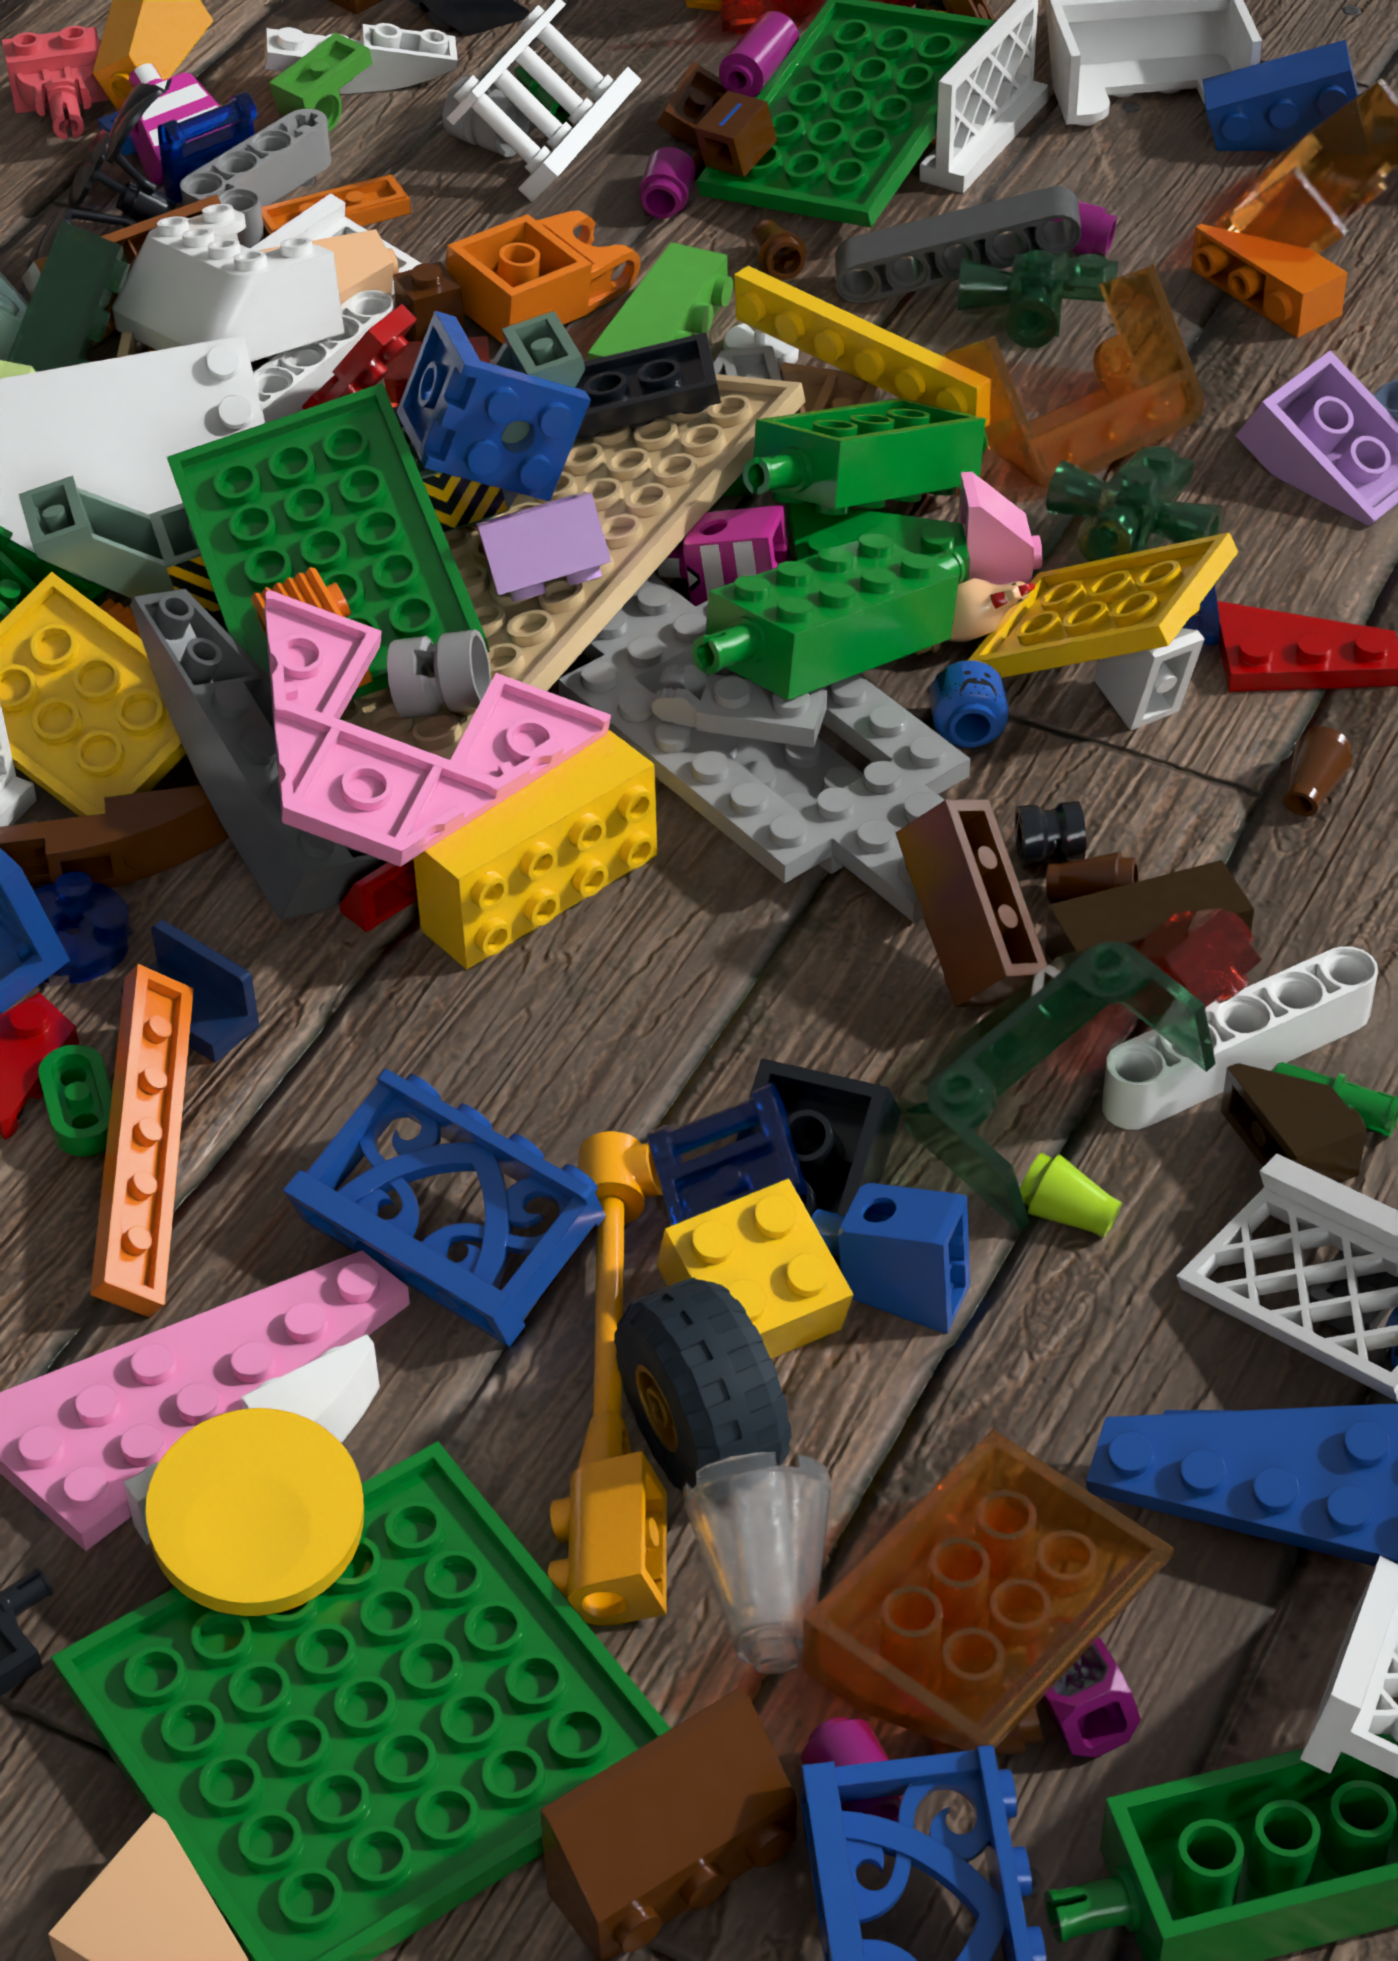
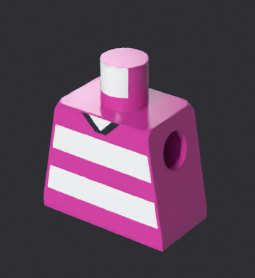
M152 63L140 65L131 72L128 79L133 88L140 83L157 85L167 91L150 105L129 134L150 182L157 185L200 168L233 148L239 129L238 126L192 74L184 72L163 80Z
M765 506L705 513L689 531L683 545L678 544L659 565V576L661 578L687 579L691 604L696 607L708 600L710 590L734 583L738 577L754 576L775 569L782 562L790 561L783 506Z

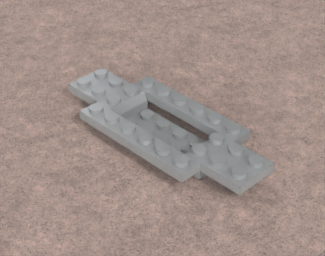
M652 573L582 652L591 662L558 679L559 696L610 714L609 730L654 763L655 777L783 883L792 880L817 864L831 874L845 866L912 922L922 918L924 915L910 874L906 869L904 857L895 832L944 801L938 794L968 778L970 774V758L860 674L822 687L820 690H827V709L822 723L873 762L865 768L864 773L818 737L813 748L696 731V727L661 721L660 718H656V715L652 713L653 709L650 706L653 696L657 693L658 689L663 690L661 689L662 685L659 684L664 669L666 670L667 666H672V664L678 665L680 663L681 666L686 664L696 666L692 657V645L697 637L705 635L708 600L695 607ZM727 668L713 673L715 675L740 677Z

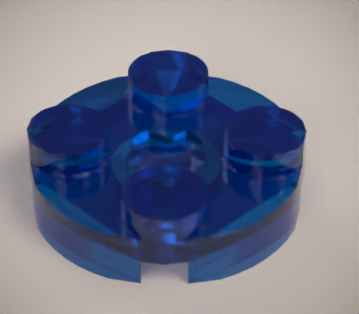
M79 871L65 873L57 879L56 883L34 890L36 897L70 958L68 963L52 974L53 976L68 975L70 984L83 983L103 976L124 960L129 950L127 940L130 934L132 935V924L129 908L125 900L116 891L105 885L93 883L90 875ZM68 928L80 929V932L74 935H71L67 931H60ZM48 977L46 980H44L43 982H45V983H50V982H49V977Z

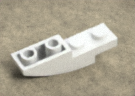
M389 23L377 25L362 24L360 40L353 41L369 48L372 64L354 77L352 81L341 87L339 93L389 91L425 82L456 69L458 61L455 36L446 35L434 29H427L422 32L405 30ZM290 27L279 30L266 28L264 43L265 69L285 71L332 34L327 36L307 34Z
M366 1334L344 1346H337L327 1350L319 1358L281 1377L265 1381L257 1389L241 1396L243 1409L270 1408L301 1415L327 1429L342 1443L364 1415L380 1388L374 1343ZM159 1462L149 1465L140 1474L124 1481L133 1525L146 1545L150 1544L146 1524V1497L151 1478Z

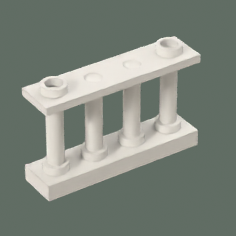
M556 0L546 12L538 5L519 25L525 34L481 82L474 75L469 78L453 96L460 104L446 118L454 125L471 107L527 162L525 168L531 173L518 190L531 202L562 173L642 81L629 67L615 80L608 74L603 77L549 23L566 5L562 0ZM535 37L591 91L588 96L594 103L588 98L583 101L528 46ZM514 60L518 62L570 114L567 119L573 124V127L567 122L562 125L506 68ZM494 84L549 138L546 143L552 150L550 151L545 145L540 148L484 92Z

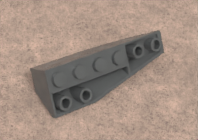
M186 589L133 597L130 606L151 669L194 772L222 826L278 918L283 920L333 908L343 901L357 881L388 862L282 823L270 677Z

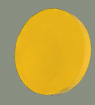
M240 1409L220 1414L196 1425L181 1436L164 1454L153 1473L146 1497L145 1512L150 1545L156 1562L164 1575L181 1593L204 1607L231 1615L262 1616L276 1614L301 1606L323 1593L342 1575L351 1562L358 1548L364 1524L362 1483L356 1465L347 1449L333 1434L318 1423L301 1415L279 1409Z

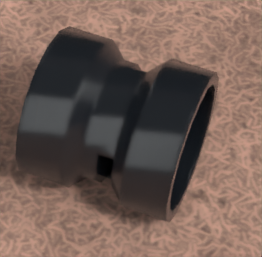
M1079 801L1061 802L1054 809L1042 810L1038 805L1016 807L1014 820L1015 841L1021 866L1042 865L1047 858L1056 857L1063 863L1085 859L1086 828L1082 806Z

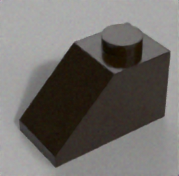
M1241 1063L1227 1067L1221 1113L1263 1167L1276 1154H1279L1338 1183L1359 1176L1363 1149L1367 1142V1130L1360 1114L1355 1109L1348 1108L1331 1086Z

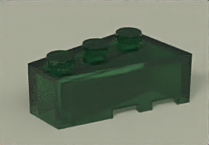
M61 221L7 362L32 366L35 372L90 362L86 360L94 341L100 342L103 338L110 319L109 307L115 294L120 293L129 271L130 264L127 263L122 245Z

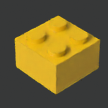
M789 1178L664 1230L656 1265L667 1286L694 1277L698 1280L723 1285L735 1299H738L746 1310V1314L753 1325L756 1326L763 1339L770 1359L841 1330L854 1294Z

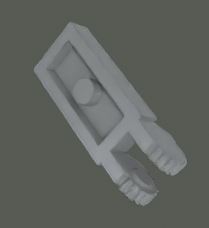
M679 663L678 665L672 664V666H667L666 670H663L659 682L663 690L658 689L657 693L653 696L650 706L653 709L652 713L656 715V718H660L661 721L696 727V731L814 748L827 709V690L817 689L786 700L748 679L715 674L707 676L695 665L686 664L681 666Z

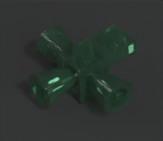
M1034 250L1026 254H1015L1012 272L962 258L957 309L960 311L1009 304L1005 328L1011 340L1025 348L1042 347L1049 343L1054 336L1059 337L1064 299L1114 303L1119 261H1109L1105 257L1096 254H1084L1077 258H1069L1068 252L1055 256L1048 251Z
M1143 446L1108 482L1067 460H1063L1053 474L1046 500L1048 513L1089 517L1082 522L1077 532L1078 547L1082 555L1089 562L1157 548L1165 539L1176 544L1218 535L1223 521V507L1221 505L1172 501L1191 481L1194 461L1179 457L1173 450L1161 446Z

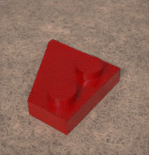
M40 992L0 1015V1136L4 1140L13 1136L19 1128L17 1115L29 1098L40 1099L43 1095L38 1070L44 1057L57 1048L67 1045H79L76 1026Z

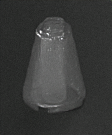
M757 1452L728 1457L705 1465L696 1471L697 1485L692 1488L687 1482L683 1487L684 1506L736 1655L739 1660L753 1664L754 1670L763 1674H779L795 1669L799 1665V1659L807 1656L813 1648L831 1499V1483L825 1465L811 1457L798 1455L799 1468L777 1466L775 1452Z

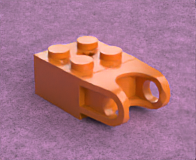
M577 210L535 220L526 214L448 244L446 269L461 286L463 312L503 344L505 340L502 328L555 311L564 325L586 316L623 295L630 289L639 274L641 266L640 256L626 245L592 246L595 240L594 227L596 223L586 213ZM582 225L581 233L576 238L573 230ZM626 261V266L621 275L611 280L615 267Z

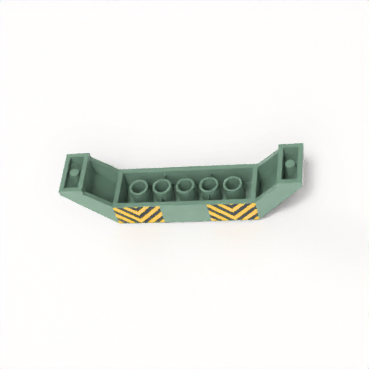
M555 311L502 328L505 342L491 364L575 388L585 371L584 361ZM525 421L510 423L502 433V441L517 443L523 440L529 432L530 424ZM401 428L444 533L464 526L475 527L476 523L492 519L496 515L509 511L518 493L424 468L405 428ZM73 475L19 494L30 539L37 558L131 599L135 596L186 589L203 608H208V613L213 618L222 615L183 503L146 514L77 488Z

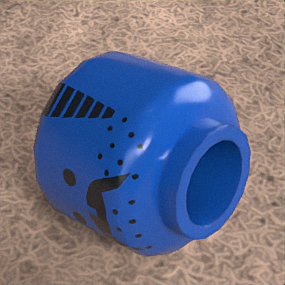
M976 660L959 661L948 665L936 675L930 687V705L933 724L941 737L954 746L978 748L991 743L1002 734L1008 723L1009 706L1005 684L995 669L988 664Z

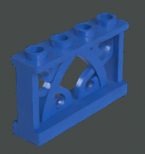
M384 1068L376 1078L378 1084L306 1173L299 1170L283 1191L303 1222L354 1253L361 1250L406 1285L510 1347L526 1326L523 1321L524 1317L594 1226L598 1227L606 1217L595 1194L598 1187L587 1174L577 1167L565 1164L560 1169L544 1160L543 1153L523 1136L513 1133L509 1138H506L492 1130L490 1122L471 1106L461 1103L456 1109L440 1100L439 1093L422 1078L409 1074L404 1079ZM409 1118L420 1124L422 1127L420 1134L411 1140L401 1139L399 1132L395 1129L392 1143L398 1156L389 1160H385L378 1150V1138L393 1120ZM441 1137L451 1143L440 1144ZM365 1156L372 1168L360 1174L336 1192ZM476 1171L484 1199L485 1226L473 1223L452 1224L433 1232L422 1242L414 1239L413 1236L419 1222V1206L415 1194L408 1183L443 1173ZM503 1173L517 1181L509 1189L507 1188ZM395 1190L401 1198L402 1210L393 1219L383 1220L378 1217V1212L385 1205H394L386 1193ZM544 1197L559 1205V1216L546 1233L534 1237L512 1235V1225L518 1228H529L544 1220L541 1213L530 1214L526 1212V1206L533 1198ZM460 1241L482 1243L481 1250L471 1244H465L469 1251L463 1261L453 1262L447 1258L448 1250L454 1243ZM509 1252L529 1255L503 1290H499L498 1287L506 1269Z
M993 1745L977 1746L976 1750L837 1767H835L834 1761L802 1765L799 1800L824 1961H917L908 1952L894 1944L881 1940L862 1939L860 1924H865L881 1917L898 1902L907 1885L911 1865L931 1876L951 1891L977 1919L974 1930L956 1961H992L1000 1941L1004 1961H1047L1041 1929L1039 1925L1027 1927L1022 1897L1031 1896L1032 1893L1028 1855L1024 1846L1012 1847L1007 1819L1016 1818L1017 1816L1014 1779L1010 1769L998 1770ZM952 1790L966 1797L972 1804L976 1822L972 1831L966 1834H955L949 1830L946 1824V1816L951 1808L948 1807L940 1811L933 1818L929 1836L913 1829L916 1810L920 1803L932 1792ZM904 1795L900 1806L898 1822L859 1812L842 1811L841 1802ZM984 1851L990 1883L968 1863ZM884 1854L894 1857L895 1865L892 1877L883 1889L872 1891L861 1886L856 1877V1870L860 1866L872 1864L882 1874Z

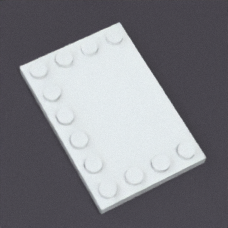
M244 335L0 378V526L13 533L11 540L35 553L19 494L72 475L77 488L146 514L183 503L167 460L168 456L265 423ZM76 575L77 577H79V578H81V579H83V580H85V581H87V582H92V581H90V580H88V579H85V578H83V577H81V576H79V575Z

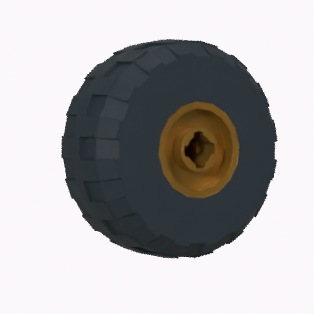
M694 1277L665 1286L631 1302L627 1307V1311L617 1323L618 1329L614 1333L618 1369L621 1373L623 1387L635 1415L636 1423L653 1457L667 1475L668 1480L687 1497L703 1499L708 1502L714 1500L716 1502L742 1493L772 1478L773 1475L778 1473L791 1448L789 1441L792 1438L787 1413L788 1407L772 1358L770 1359L759 1331L746 1314V1310L738 1299H735L723 1285L698 1280Z

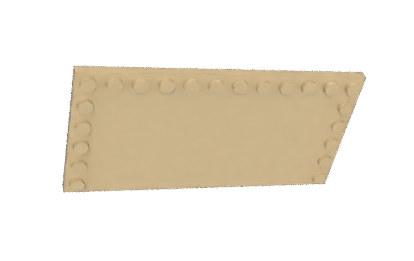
M716 374L721 403L710 405L702 412L695 414L677 413L656 418L645 426L631 427L626 425L602 431L599 435L590 439L580 440L575 438L550 501L581 492L592 493L612 561L600 565L601 577L570 586L566 576L543 582L546 593L512 602L510 592L502 595L497 594L477 526H464L444 533L487 638L490 650L488 657L491 679L498 673L548 691L684 539L700 518L708 512L741 475L745 463L753 457L756 419L795 414L806 402L802 383ZM518 493L509 511L496 515L493 518L549 501ZM390 687L351 700L340 720L450 760L476 710L452 712L443 704L437 715L404 719L399 716L395 709Z

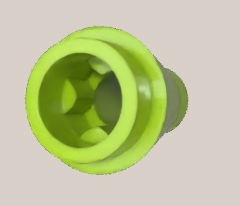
M1042 1152L1038 1154L1030 1166L1016 1197L1017 1201L1029 1207L1028 1214L1090 1231L1102 1238H1105L1110 1231L1123 1202L1106 1193L1060 1154L1053 1159Z

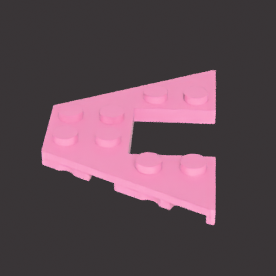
M267 590L265 593L264 610L281 817L284 824L401 867L604 737L608 732L610 714L498 673L492 679L450 760L340 720L380 648L382 631L271 590Z

